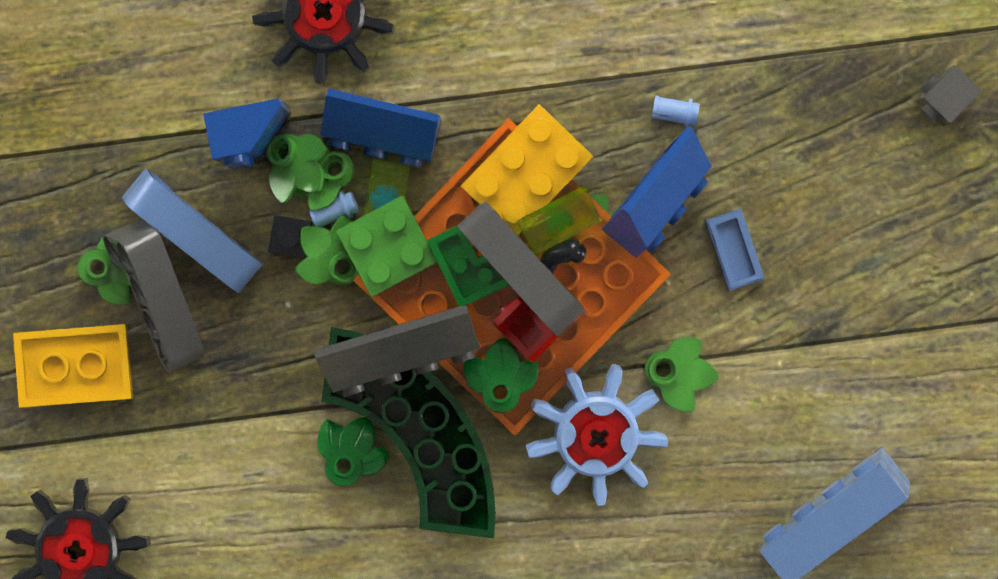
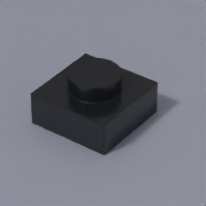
M274 215L268 252L306 258V254L300 244V233L303 227L311 226L312 221Z

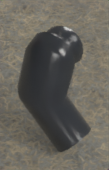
M563 239L550 243L540 260L554 274L558 264L570 261L576 264L582 262L586 256V248L577 239Z

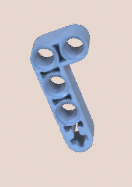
M146 168L122 196L125 204L132 211L237 293L241 292L263 265L250 252L175 194L165 182Z

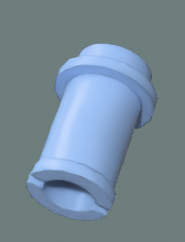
M655 95L652 119L682 123L684 128H687L688 125L696 126L700 104L693 103L691 98L687 102Z
M340 191L337 199L329 207L316 211L310 209L309 211L315 226L322 227L337 221L340 216L353 219V214L358 213L359 208L351 191L348 193Z

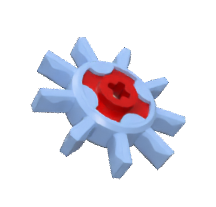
M612 364L609 368L602 391L586 393L583 390L580 377L569 367L564 370L565 382L573 394V399L567 402L562 409L539 399H533L530 404L532 410L538 416L555 422L553 437L535 440L525 446L529 458L560 453L565 463L553 476L550 483L551 490L557 495L567 488L576 473L592 477L591 491L597 506L605 505L607 497L605 478L607 475L621 469L638 486L644 488L648 484L642 469L631 461L637 446L668 447V438L664 433L638 430L635 420L637 416L651 409L660 401L652 389L640 394L628 404H625L616 397L622 382L623 372L619 365ZM596 429L602 433V436L597 439L595 436H591L590 432Z

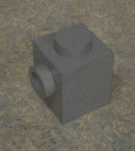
M953 65L947 68L941 76L936 72L932 74L920 87L924 93L917 101L923 106L920 109L921 113L935 125L940 122L945 126L951 124L979 95L981 90L959 68Z

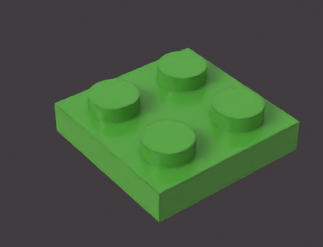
M403 195L336 230L371 297L437 263L433 251Z

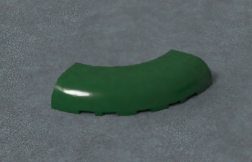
M331 327L329 345L364 334ZM414 368L400 372L402 380L380 386L378 379L364 383L365 391L343 397L342 390L332 392L324 376L321 402L350 409L377 424L392 439L407 460L415 478L419 496V529L494 539L496 518L495 495L488 459L469 416L440 379L431 372L416 375Z

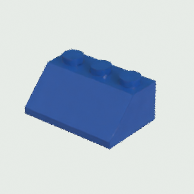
M328 88L320 136L328 139L327 146L349 151L350 144L365 147L364 155L385 159L386 154L390 153L401 156V164L422 168L423 162H432L441 117L438 114Z
M280 98L203 113L212 159L222 163L224 166H228V168H232V170L254 166L253 159L263 157L270 141L277 136L291 115L290 107Z
M688 126L664 150L601 229L635 258L645 250L652 253L665 237L660 231L667 222L673 226L687 209L682 205L689 195L695 198L708 183L704 176L712 166L693 129Z

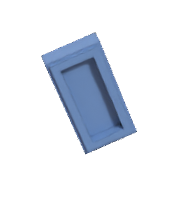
M741 208L705 220L728 291L765 279Z

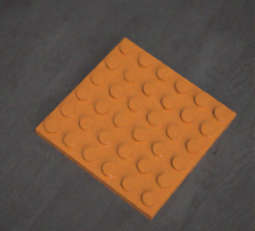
M509 118L414 216L427 240L457 226L480 205L461 185L516 129L517 125ZM573 179L518 235L539 259H541L546 247L550 243L567 238L577 239L586 248V256L582 262L576 264L570 261L558 264L553 275L588 312L564 334L558 337L535 360L538 363V379L534 387L520 394L519 402L514 409L506 413H496L485 405L482 394L468 386L463 371L464 361L453 364L451 357L437 361L514 436L536 415L530 405L533 399L548 402L566 384L564 370L571 367L577 372L671 275L647 250L635 258L601 229L611 216ZM557 203L558 207L562 203L569 208L567 214H572L571 220V215H565L566 212L563 216H570L569 222H563L565 228L560 230L559 232L561 233L559 234L557 230L554 233L547 230L546 226L548 223H543L544 216V222H550L549 225L552 221H545L546 215H552L550 209L554 207L552 205ZM473 245L477 253V256H482L478 249ZM438 262L371 297L398 324L459 307ZM358 274L353 281L370 296ZM510 285L468 304L480 349L473 351L474 356L485 360L486 353L491 345L498 339L505 338L515 347L519 362L528 360L493 325V321L498 317L501 308L520 297ZM504 387L497 388L494 392V397L504 399L508 394V390Z

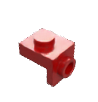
M520 297L504 305L499 311L498 317L493 321V325L532 363L559 337L547 327Z

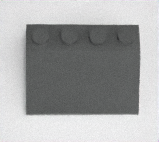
M465 304L315 350L314 354L332 392L342 390L343 397L365 391L364 383L378 379L380 386L402 380L400 372L415 368L416 375L438 369L437 361L451 357L453 364L475 358L473 351L480 349L468 305Z

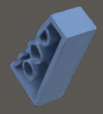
M881 447L873 455L856 465L843 479L836 480L830 484L813 503L809 501L799 507L792 514L794 518L784 526L779 523L763 535L765 541L762 543L760 553L781 579H800L907 501L909 498L910 481L884 448Z

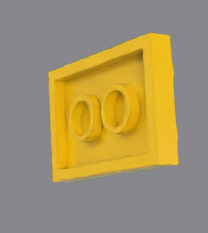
M538 104L461 187L479 204L484 200L487 201L510 228L519 235L594 156Z
M128 324L13 333L19 408L133 398Z

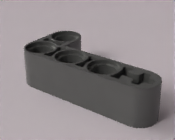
M484 200L457 225L468 240L556 336L560 337L588 312L487 201Z
M137 220L104 235V245L111 260L115 265L125 270L152 343L165 370L168 373H172L203 358L204 349L168 253L157 230L151 225Z

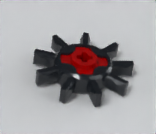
M284 0L282 10L277 12H261L252 16L255 26L267 28L282 24L291 36L289 41L277 50L272 59V62L278 68L288 63L301 48L315 54L313 75L317 85H325L328 76V56L341 51H345L350 56L353 65L363 73L368 71L370 67L367 58L356 47L355 41L359 38L362 30H371L384 35L393 34L395 28L394 24L385 19L366 16L365 0ZM322 5L324 8H328L331 5L330 13L332 18L328 21L323 17L316 20L319 15L316 10L318 6Z
M88 478L76 479L73 488V508L62 512L56 509L47 494L42 490H38L30 497L35 507L47 521L40 532L35 533L24 528H13L8 530L6 534V539L16 544H26L35 547L36 564L20 570L12 579H34L41 575L45 579H136L133 575L124 572L117 566L120 553L126 550L138 551L151 544L150 536L135 535L120 538L112 523L117 516L126 510L131 499L125 494L114 500L104 514L89 509L88 496L90 488ZM79 541L80 548L85 549L86 553L77 558L76 551L70 550V546Z

